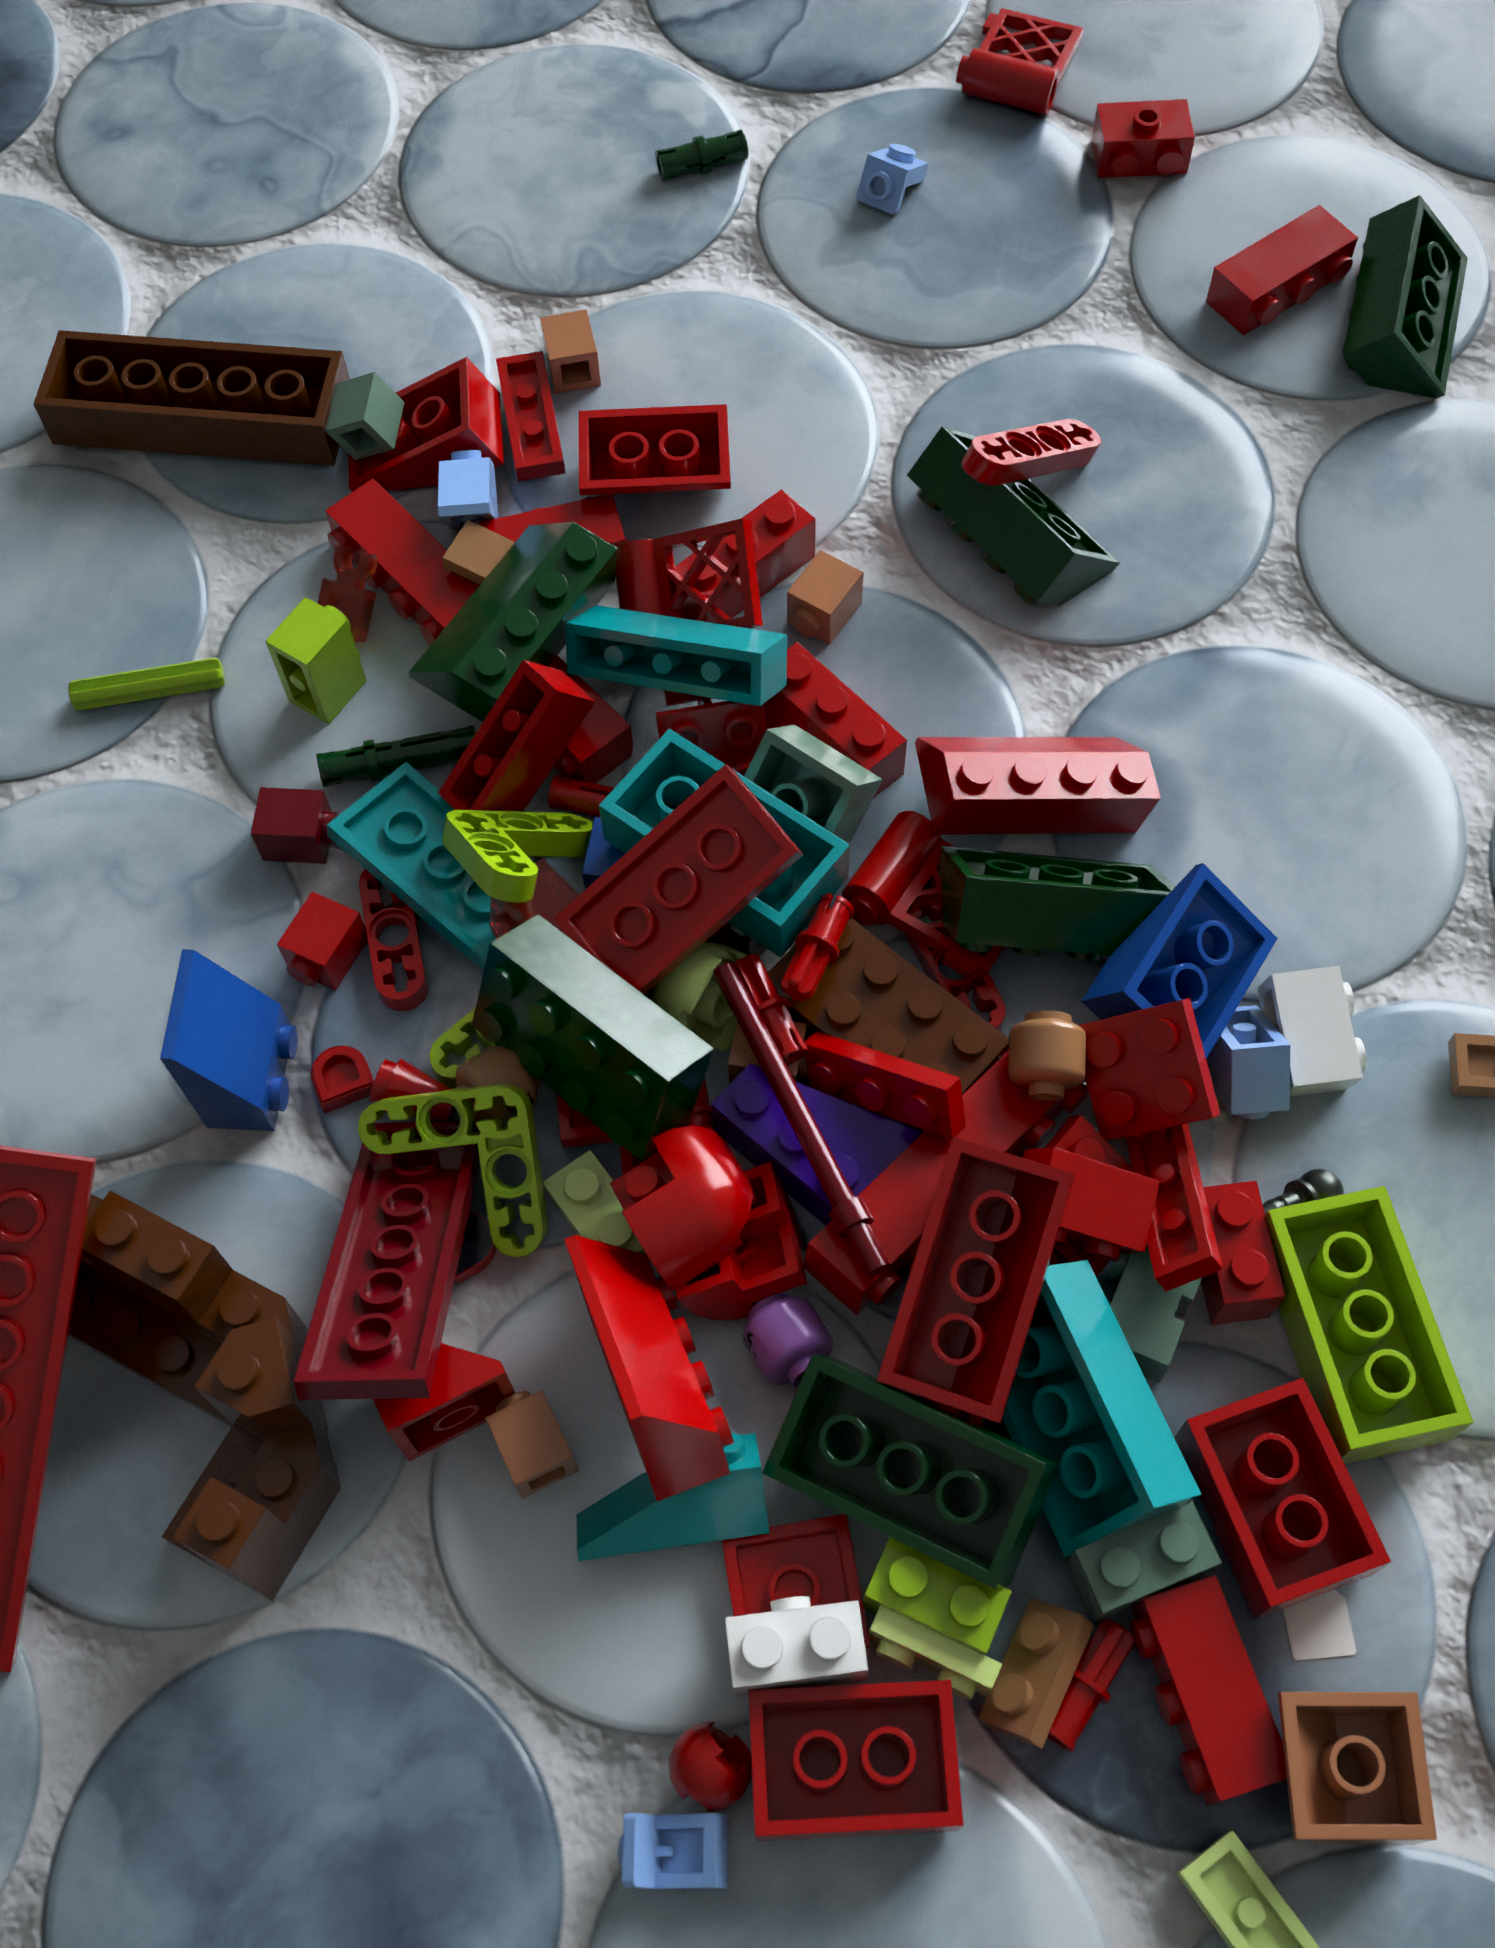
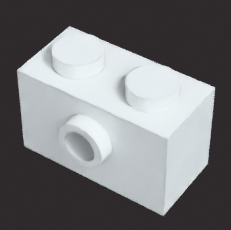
M1340 966L1271 974L1257 988L1261 1011L1290 1044V1097L1347 1090L1363 1078L1362 1072L1366 1068V1052L1362 1040L1354 1036L1350 1018L1354 1013V996L1349 983L1342 980Z
M787 1597L770 1602L771 1612L725 1617L735 1697L749 1696L748 1690L817 1687L866 1680L868 1664L859 1600L811 1606L810 1597Z

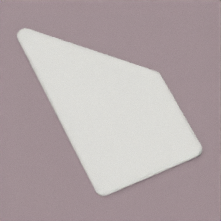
M1336 1590L1283 1609L1294 1660L1302 1661L1356 1654L1357 1650L1346 1599Z

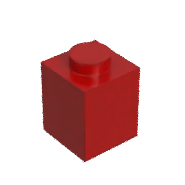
M312 891L278 941L277 946L287 965L286 971L294 979L307 986L314 987L316 983H319L336 991L368 940L366 927L360 912Z

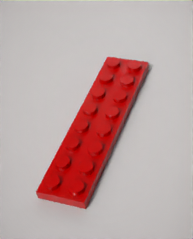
M0 1145V1671L11 1672L17 1655L97 1158Z

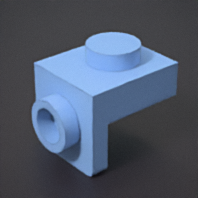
M890 144L889 148L869 153L856 198L860 202L889 214L898 213L906 187L924 181L929 163L914 158L916 152L913 149L899 144Z
M626 1813L623 1820V1834L618 1845V1859L622 1869L623 1887L650 1890L728 1889V1814L652 1815Z

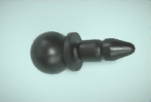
M1313 1169L1304 1173L1300 1179L1287 1183L1282 1195L1265 1201L1263 1203L1264 1212L1266 1215L1267 1211L1271 1209L1344 1194V1188L1341 1180L1333 1172L1326 1169Z

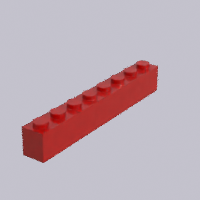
M373 478L325 510L331 532L327 536L337 554L343 559L350 557L357 564L362 577L373 589L381 587L388 594L389 601L396 612L403 619L411 617L419 625V629L429 645L435 641L480 586L443 568V556L447 549ZM557 655L549 667L562 670L596 702L554 764V767L563 777H573L575 780L597 783L634 755L631 725L580 676L567 674V664Z

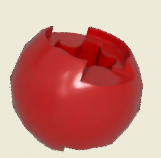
M712 1721L694 1724L677 1738L668 1758L669 1777L674 1789L684 1800L689 1795L694 1801L708 1808L706 1812H717L731 1807L744 1795L752 1777L751 1753L746 1744L736 1734L731 1739L726 1733L714 1727L715 1722Z

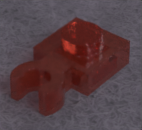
M339 545L333 557L334 568L338 573L336 580L323 578L317 603L323 607L331 605L340 610L351 624L350 631L355 642H366L377 593L364 588L366 580L370 579L376 572L378 558L377 555L362 552L359 565L354 569L352 565L354 548Z

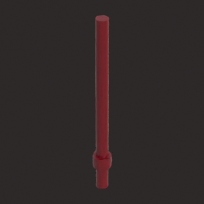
M728 962L718 966L713 971V975L833 1207L829 1215L840 1237L849 1239L868 1277H875L884 1273L890 1268V1263L870 1227L874 1219L863 1198L854 1196L735 965Z

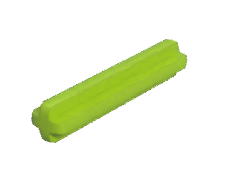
M207 658L72 680L68 684V694L74 709L81 711L221 688L225 684V674L218 658Z

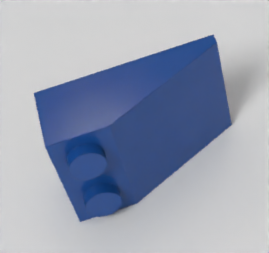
M1204 863L1193 867L1107 959L1081 1002L1099 1019H1104L1190 998L1207 1059L1278 938Z
M182 949L160 1060L207 1128L275 1131L278 1111L284 1112L288 1104L289 1083L288 1079L284 1076L287 1059H294L297 1052L298 1033L296 1026L290 1024L280 1003L197 951Z

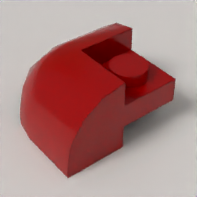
M695 1125L673 1128L651 1138L659 1152L609 1183L624 1210L622 1213L633 1233L672 1291L725 1259L742 1244L738 1236L750 1218L752 1204L757 1203L752 1184L725 1140L713 1129Z
M771 1162L744 1171L752 1184L757 1203L752 1204L750 1218L738 1236L742 1244L725 1259L676 1289L677 1300L694 1315L712 1320L747 1318L758 1300L807 1284L800 1247H803L804 1243L799 1224L785 1187Z

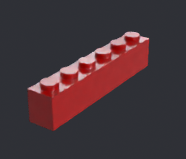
M1008 1050L962 1095L966 1127L956 1138L1017 1156L1027 1145L1031 1149L1041 1146L1056 1126L1053 1119L1063 1109L1070 1114L1073 1113L1088 1097L1089 1091L1086 1079H1084L1081 1085L1073 1089L1064 1090V1099L1038 1101L1028 1098V1089L1012 1083L1009 1078ZM925 1130L856 1196L863 1198L874 1219L870 1227L890 1263V1268L875 1277H868L848 1238L840 1237L833 1221H830L808 1243L803 1264L804 1269L856 1316L871 1301L877 1306L885 1302L902 1280L898 1274L911 1261L914 1262L952 1139Z

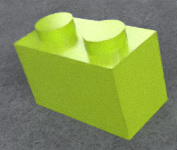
M304 597L265 642L288 701L325 723L330 724L367 680L360 661L361 655L355 646L350 631L351 624L347 617L331 605L323 607Z
M889 1537L865 1592L863 1606L864 1609L877 1614L880 1605L986 1656L1012 1591L1005 1587L994 1589Z

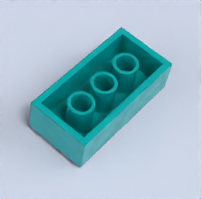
M669 728L599 804L604 840L626 854L725 764ZM735 771L804 854L728 921L729 924L782 958L795 942L796 936L808 927L818 907L820 897L827 893H831L834 896L848 879L850 844Z
M1088 1260L1048 1266L1002 1419L1012 1441L1060 1463L1042 1508L1066 1558L1071 1556L1076 1549L1175 1509L1202 1494Z

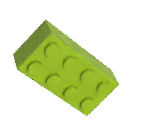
M1386 1186L1268 1210L1265 1216L1285 1292V1298L1278 1306L1301 1376L1309 1388L1344 1464L1451 1441L1474 1423Z

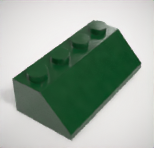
M1421 195L1369 219L1366 239L1363 243L1359 274L1356 278L1353 305L1349 313L1350 320L1342 352L1347 366L1351 370H1355L1368 386L1437 399L1445 396L1468 257Z
M941 426L907 474L920 488L917 492L918 497L931 508L937 511L942 510L952 519L949 527L968 542L974 541L984 551L981 554L983 561L1001 574L1006 572L1016 582L1014 586L1015 592L1031 605L1038 606L1041 603L1062 606L1113 572L1119 565V562L1030 478L998 486H990L969 476L964 471L961 462L973 438L977 436Z
M575 522L529 525L409 671V677L483 722L521 662L527 660L549 667L566 645L565 623L591 607L598 605L615 583L618 548Z
M941 846L940 851L943 926L955 943H958V946L974 952H989L992 950V946L1012 947L1013 951L1032 957L1045 956L1046 950L1066 952L1068 956L1082 961H1098L1100 955L1111 956L1176 887L1152 865L951 846Z

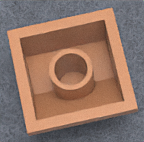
M1417 1692L1278 1693L1293 1840L1335 1844L1415 1845L1437 1840Z

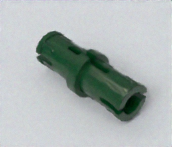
M742 129L706 139L703 135L693 137L690 143L655 151L656 165L662 181L700 171L701 174L710 173L713 167L747 160L749 157L747 140Z

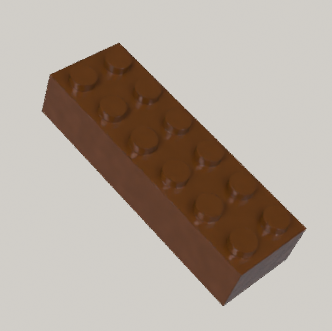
M59 330L33 405L52 444L335 466L340 445L325 431L336 383L349 380L350 377L343 352L336 350Z

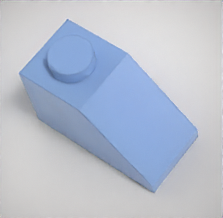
M456 451L451 453V460L439 461L438 515L450 528L463 527L467 519L478 523L484 520L499 518L494 464L489 457L481 458V451Z
M1257 1005L1237 1007L1208 1056L1216 1094L1231 1115H1237L1245 1119H1261L1267 1117L1270 1112L1287 1111L1290 1109V1044Z

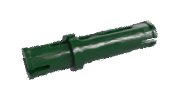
M474 725L390 742L375 743L374 739L363 741V746L336 752L318 753L316 758L323 787H329L344 782L369 778L371 782L382 781V776L390 775L405 762L415 770L456 762L460 759L475 735Z

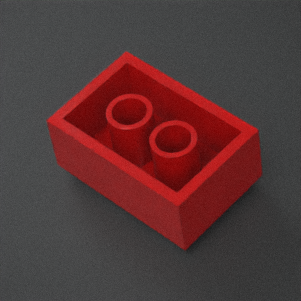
M1304 1378L1189 1418L1175 1435L1174 1439L1202 1494L1200 1495L1201 1501L1254 1620L1372 1576L1391 1563L1388 1553Z
M951 1680L748 1690L756 1842L958 1831L964 1826Z

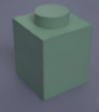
M375 372L336 383L325 431L355 460L394 450L405 402Z

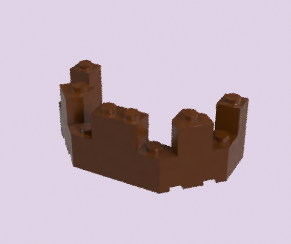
M111 1190L103 1200L91 1194L68 1337L231 1427L165 1530L162 1538L273 1601L341 1489L336 1463L333 1461L328 1439V1425L322 1400H298L293 1383L307 1336L306 1325L285 1297L234 1271L214 1245Z

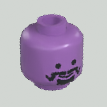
M778 1293L758 1302L748 1314L747 1319L749 1322L744 1328L743 1342L761 1374L771 1384L785 1385L792 1383L794 1387L798 1388L812 1354L830 1356L833 1339L807 1298L789 1296L787 1293Z

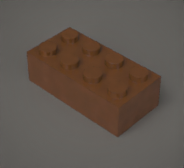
M852 918L849 920L837 945L840 950L839 956L834 963L828 964L813 997L805 998L804 1001L799 1002L793 1000L790 995L784 993L781 989V981L797 950L795 945L768 971L778 995L788 997L791 1002L788 1010L792 1020L807 1024V1039L819 1031L959 1077L962 1095L1009 1050L1008 1037ZM901 1122L902 1124L913 1129H916L918 1131H921L922 1133L925 1131L923 1129Z

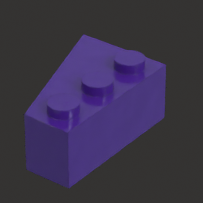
M749 1064L711 1102V1117L714 1131L754 1166L757 1167L771 1162L787 1194L826 1226L832 1221L829 1213L833 1207L762 1069ZM795 1082L855 1197L922 1134L921 1131Z

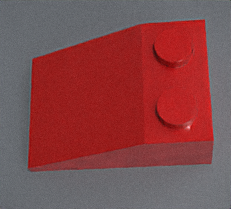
M467 356L396 392L405 403L394 450L355 460L348 453L349 489L353 492L372 478L386 491L438 486L439 461L451 460V453L456 451L478 450L481 451V458L489 457L494 468L503 465L500 392Z

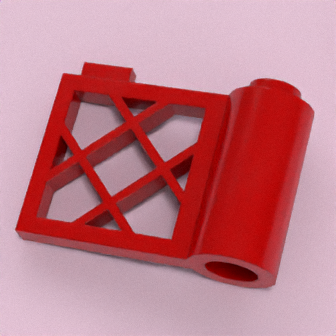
M1001 8L998 14L990 12L982 29V34L986 36L979 49L973 48L969 56H962L957 70L956 83L962 84V94L1048 115L1055 99L1057 87L1082 40L1084 28ZM1005 27H1010L1022 31L1010 34ZM1055 38L1063 41L1052 44L1048 39ZM1034 43L1037 46L1036 48L1024 50V48L1022 47L1023 45ZM1007 49L1011 54L1002 55L994 52ZM1049 60L1054 65V67L1039 64L1036 62Z
M741 518L655 539L631 540L613 545L618 548L615 576L619 609L681 618L680 608L689 595L703 607L697 621L710 622L714 617L718 622L713 623L749 629L763 626L751 520ZM735 534L737 555L729 568H727L713 554L723 537ZM706 541L703 547L698 544L699 542ZM687 546L697 555L684 578L675 571L673 548ZM707 564L723 577L710 599L694 587ZM732 586L742 593L744 616L733 619L719 609Z
M914 811L899 812L842 891V897L847 899L854 907L852 918L865 925L888 923L943 954L944 957L941 963L970 980L976 972L986 977L1005 947L992 946V950L987 952L985 956H982L977 952L958 946V943H955L943 926V922L926 924L908 914L916 904L937 900L939 912L943 919L941 879L938 873L940 868L941 846H956L943 840L941 835H934L932 823L924 815ZM930 883L931 889L925 890L927 885Z

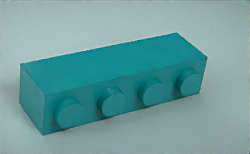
M599 605L591 607L565 623L567 674L756 706L763 705L782 690L787 683V634Z

